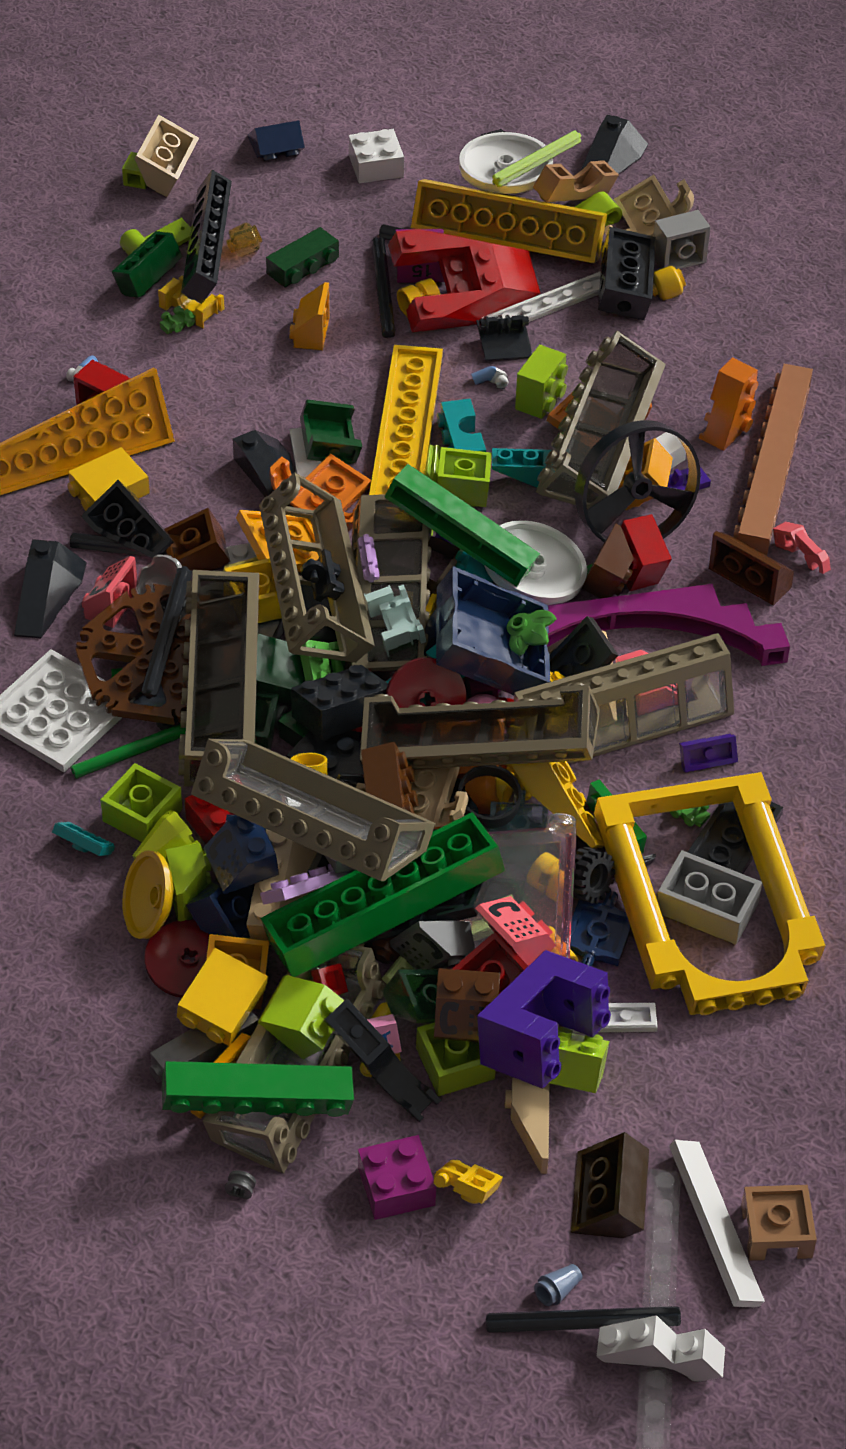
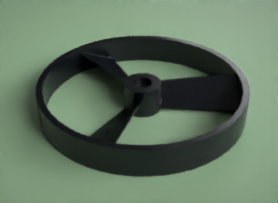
M639 420L615 428L593 446L578 472L575 485V504L580 519L588 530L602 542H605L608 536L602 533L635 499L640 500L650 496L674 509L669 517L658 525L663 539L666 538L685 520L697 498L701 478L698 456L693 446L684 436L664 423L652 420ZM646 431L667 432L675 435L682 443L687 454L689 467L685 490L653 485L651 480L641 473ZM628 437L633 471L625 477L622 487L587 509L588 485L597 464L614 445Z

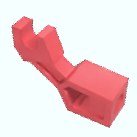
M784 522L773 528L775 546L790 552L800 549L805 554L804 558L808 568L812 571L818 566L819 573L822 574L831 570L830 560L826 551L821 550L808 537L803 525Z

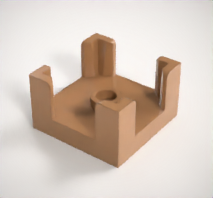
M808 1185L744 1187L741 1209L743 1219L747 1218L749 1239L747 1250L749 1261L765 1260L768 1248L798 1247L797 1259L813 1258L817 1238Z

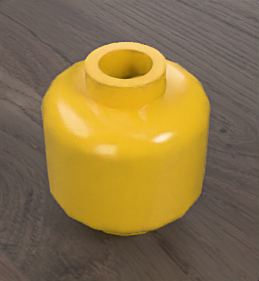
M667 266L654 272L653 296L658 295L660 299L668 300L683 293V287L686 286V282L679 268Z

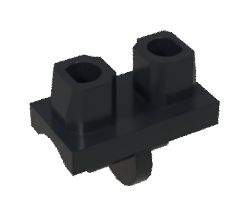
M323 549L318 560L309 559L302 565L301 575L303 579L311 581L315 600L321 602L326 596L337 600L344 592V584L336 580L341 572L340 565L332 562L330 551Z

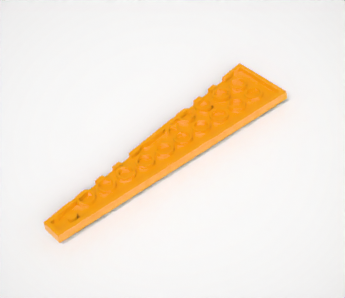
M153 367L1 442L0 495L68 475V471L120 447L130 456L175 442L157 369Z

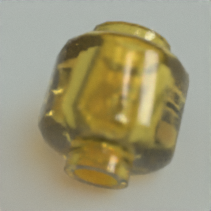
M248 222L230 229L228 232L230 239L226 240L230 252H236L240 257L257 252L260 249V243L263 242L255 225L251 226Z

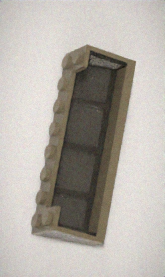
M193 570L192 581H187L186 614H191V620L185 619V636H190V642H184V659H189V665H183V681L188 682V688H182V704L187 705V711H181V728H186V734H180L178 775H184V786L190 787L194 785L208 739H234L255 742L259 573ZM227 747L231 755L230 765L232 763L236 747Z
M582 683L560 686L562 698L550 697L547 700L535 701L525 698L517 702L494 700L491 703L482 704L465 702L463 705L439 703L436 706L429 707L410 705L408 708H399L392 696L377 694L374 697H364L361 750L395 742L399 751L405 752L408 766L412 765L413 769L592 760L600 709L590 686Z

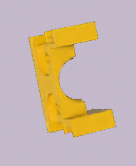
M180 276L179 280L172 278L168 284L158 290L160 308L168 310L171 306H181L184 310L189 309L195 315L196 325L203 329L204 322L214 313L218 314V310L222 311L225 309L224 296L221 294L216 296L211 294L202 304L187 298L185 294L181 293L183 276Z

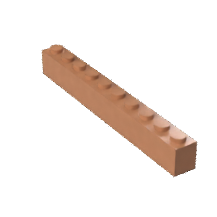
M783 364L782 372L776 373L774 387L777 389H772L769 402L773 406L768 405L765 420L769 421L763 422L761 437H764V439L759 438L756 453L759 456L754 455L752 470L755 473L750 472L747 487L750 490L745 489L742 505H746V507H740L738 522L741 525L735 526L733 538L766 556L813 373L811 368Z

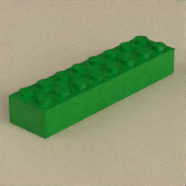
M471 812L433 831L426 852L385 881H379L355 870L260 919L273 949L290 976L296 977L504 872L505 868L498 845L474 813ZM398 849L395 850L389 864L390 867L392 863L395 864L396 860L402 859V856L405 857L406 853Z

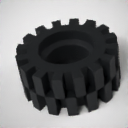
M583 847V849L576 850L577 854H572L571 859L573 861L568 862L566 865L569 867V871L564 873V876L568 877L564 881V886L568 887L566 892L572 898L589 903H599L600 899L604 900L606 898L605 892L609 893L611 891L609 884H613L615 880L611 879V876L615 875V869H612L615 863L611 860V855L606 852Z

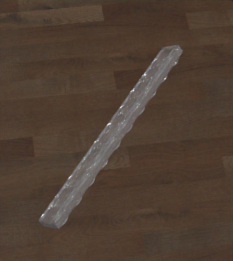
M649 1169L642 1307L675 1306L680 1200L679 1171ZM668 1326L674 1332L675 1326ZM639 1365L635 1449H670L672 1369Z

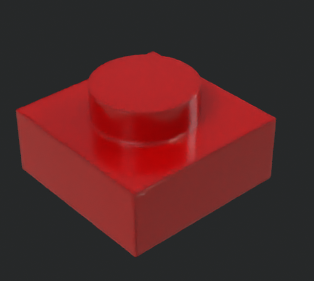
M341 963L311 971L314 982L326 985L337 995L348 992Z

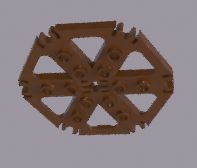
M147 584L145 585L146 593L141 595L137 594L135 588L131 589L132 598L128 596L126 591L82 628L83 631L80 632L81 641L87 642L76 643V655L92 701L94 702L95 700L97 706L108 702L105 705L106 713H112V716L175 725L173 716H176L177 722L181 724V711H187V705L182 704V688H188V682L183 681V665H189V659H184V642H190V636H185V619L191 620V614L185 615L178 622L160 684L166 703L163 706L155 707L130 702L142 690L164 615L160 602L163 598L169 597L172 586L153 584L154 592H152L151 587ZM198 590L199 598L214 595V592ZM229 601L223 605L215 604L201 607L197 610L196 642L201 641L223 622L229 625L232 635L243 631L233 605L230 608ZM129 608L134 612L142 636L106 631L103 625L122 609ZM241 640L235 641L231 647L212 646L196 650L194 672L224 676L220 682L241 678L243 642ZM92 658L128 662L129 664L110 680L101 681L96 676ZM236 687L208 692L203 695H195L193 697V720H197L196 709L199 710L202 718Z

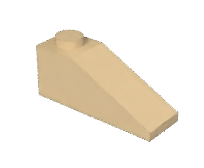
M512 1078V1090H506L505 1108L511 1109V1121L540 1173L547 1174L549 1155V1083L542 1089Z

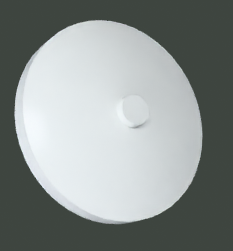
M499 132L477 137L467 143L460 153L459 169L467 182L481 190L499 194H515L533 190V186L544 166L553 164V158L507 184L497 187L496 184L492 183L493 174L546 146L541 141L528 135Z
M511 521L500 525L541 554L531 571L517 587L484 565L491 579L499 587L515 591L547 605L567 602L580 592L587 576V565L582 552L570 538L550 526L533 521Z

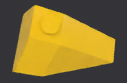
M567 761L512 765L516 772L514 776L522 788H525L591 848L604 847L594 817L583 808L586 802L583 793H579L572 784L577 779Z

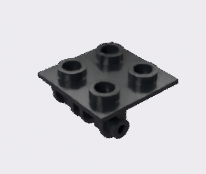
M523 314L512 316L511 318L509 315H505V318L502 315H498V317L484 316L483 319L476 320L485 361L529 358L532 355L526 328L529 325L528 316Z

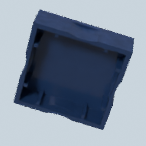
M452 566L437 586L436 665L511 695L521 690L549 683L550 657L547 645H528L525 653L519 656L510 649L509 641L511 635L507 631V624L514 615L519 613L531 614L537 610L548 611V605L515 591L498 587L486 579ZM549 626L546 627L547 633H549Z

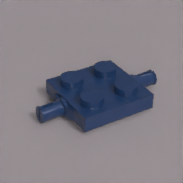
M612 890L606 893L603 903H589L578 900L562 945L569 946L574 954L583 957L581 963L591 967L594 961L619 966L632 930L626 912L614 907L618 894L614 891L611 897Z

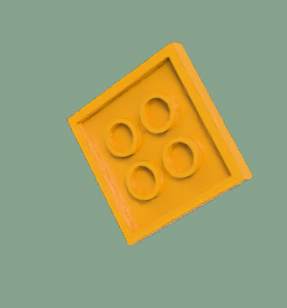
M239 510L236 519L258 560L270 558L261 512ZM286 515L291 540L316 543L310 519ZM293 548L298 572H301V567L307 560L319 559L318 553L315 551Z

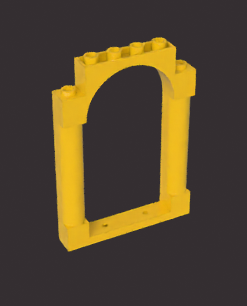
M762 772L597 798L594 816L606 852L611 855V860L615 863L612 869H615L614 877L651 990L658 988L666 990L680 985L690 1015H709L718 1010H738L750 1004L766 1005L773 1000L785 998L788 1001L799 998L804 994L809 981L803 965H811L820 961L826 946L815 916L809 915L770 809L772 799ZM727 802L734 803L783 940L784 957L772 971L756 979L746 981L723 980L700 971L682 955L675 940H670L633 830L635 823L633 817Z

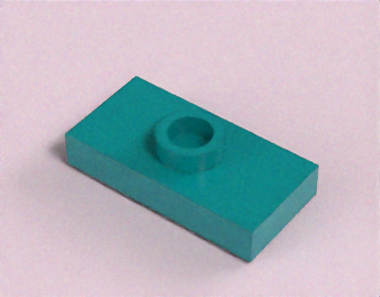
M57 822L52 830V833L72 842V847L82 852L90 851L98 856L111 855L115 849L114 843L71 822Z

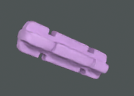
M364 534L363 537H359L357 540L363 577L369 583H373L374 580L380 577L374 541L368 534Z

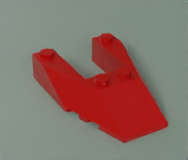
M421 229L396 231L388 244L394 267L439 262L447 294L414 297L406 309L412 332L477 324L476 320H480L484 316L541 294L529 251L525 249Z

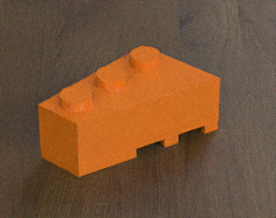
M732 357L718 371L710 398L714 401L711 413L707 412L705 414L704 420L708 424L706 430L699 434V439L724 451L742 432L746 433L750 430L753 424V419H751L752 411L756 404L754 395L758 387L757 369Z

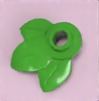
M537 610L531 614L519 613L514 615L507 624V631L511 635L509 641L510 649L515 654L522 656L527 650L528 645H547L549 640L546 627L557 620L555 615L546 610Z

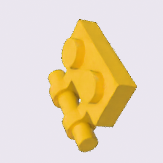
M450 1160L436 1171L434 1184L439 1188L452 1185L454 1186L453 1191L461 1194L463 1200L473 1204H482L498 1189L503 1176L476 1164L470 1167L460 1160Z

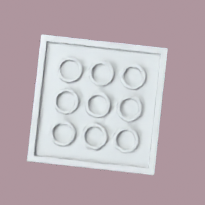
M52 649L0 695V735L62 772H65L122 717L112 716V713H106L105 705L108 702L97 706L95 700L94 702L92 701L81 666ZM97 676V678H98L99 680L105 681L104 679H102V678H100L99 676Z

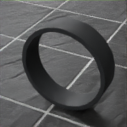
M496 765L477 766L470 769L462 777L458 791L462 792L463 787L474 778L492 776L505 781L513 789L517 803L511 811L497 817L479 815L467 806L464 816L473 812L484 828H497L509 823L516 816L522 797L521 786L517 778L510 771Z

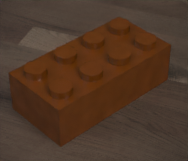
M395 742L362 749L361 755L366 793L415 814V807L419 806L415 790H412L411 784L415 782V774L412 765L408 766L405 752H400Z

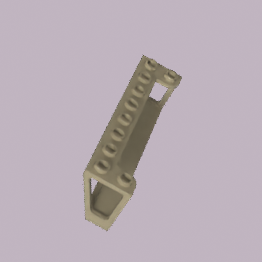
M294 472L289 478L283 480L279 487L269 496H266L259 504L288 650L290 653L356 663L375 645L342 503L338 498ZM300 486L325 500L315 510L287 506L298 495ZM286 515L310 519L316 543L291 540ZM293 548L315 551L319 557L321 556V551L326 549L331 552L332 562L340 565L341 572L336 580L344 584L345 590L337 600L328 597L332 616H329L328 609L321 604L310 608L306 613L300 584L311 586V581H307L298 575ZM324 626H329L335 630L340 652L302 647V645Z

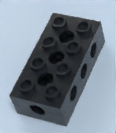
M609 227L602 248L598 299L599 311L645 320L653 294L656 237Z

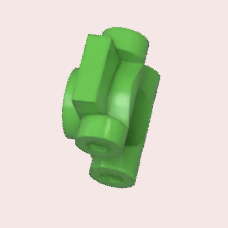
M176 306L173 310L175 315L172 316L167 311L161 315L163 321L160 322V327L166 334L172 333V331L178 333L185 325L188 327L193 326L196 318L189 309L184 310L181 306Z
M709 805L670 811V814L675 818L681 816L688 826L695 824L701 827L710 818V813L707 812Z

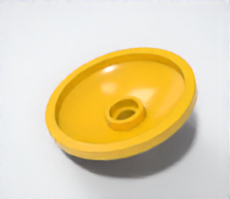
M149 850L140 853L130 866L124 884L122 899L123 916L129 933L138 939H148L155 935L164 925L171 911L174 899V884L168 863L159 852Z

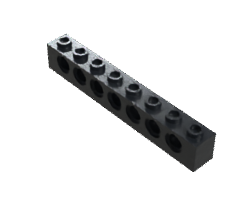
M214 170L210 171L197 189L181 293L185 294L187 298L196 300L201 304L214 289L218 281L232 183L231 180Z

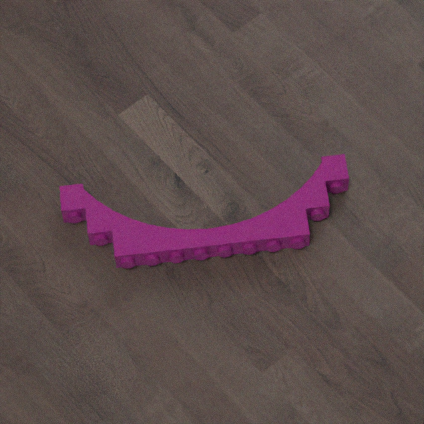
M713 584L548 606V611L553 613L557 620L549 625V642L547 647L569 635L586 616L594 618L602 631L642 627L679 630L705 637L719 633L725 644L759 660L761 666L788 663L790 644L782 623L755 626L747 603L720 606ZM466 676L464 677L468 699L477 694H489L498 698V693L501 690Z

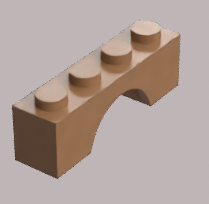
M591 161L574 176L561 164H547L544 166L533 188L545 202L588 199L598 192L604 191L608 194L619 174L605 161Z

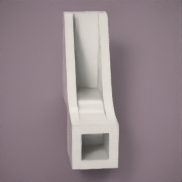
M658 1316L600 1327L597 1357L603 1362L665 1367L678 1371L692 1381L697 1382L723 1377L725 1347L706 1329L676 1334Z

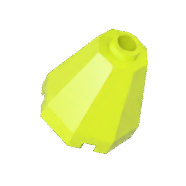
M170 810L160 817L132 856L135 860L140 853L149 850L159 852L166 860L165 849L199 842L198 840L194 841L191 836L193 834L180 816L175 811L172 812Z

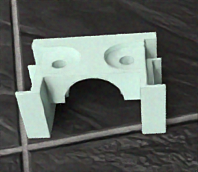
M404 584L398 586L400 595L395 597L390 585L369 594H364L370 617L381 615L388 631L382 632L381 635L388 657L389 650L409 642L413 645L414 639L420 640L421 644L426 642L424 628L420 624L419 619L417 620Z

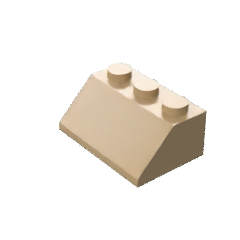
M160 115L157 116L135 157V161L146 185L168 197L199 138Z

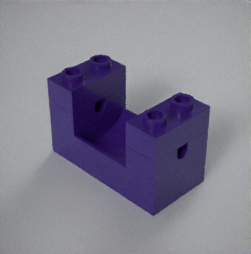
M545 950L477 1015L480 1064L543 1089L552 1079L559 1075L561 1070L558 1024L590 1037H594L602 1028L608 1025L611 1018V1012L609 1011L610 987L608 986V972Z

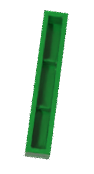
M409 464L393 479L384 496L387 500L516 587L531 571L541 554Z
M165 1061L161 1076L162 1110H172L175 1113L203 1111L208 1114L225 1111L235 1112L240 1115L251 1112H264L268 1115L296 1113L299 1116L327 1114L331 1117H339L349 1114L354 1101L352 1067Z

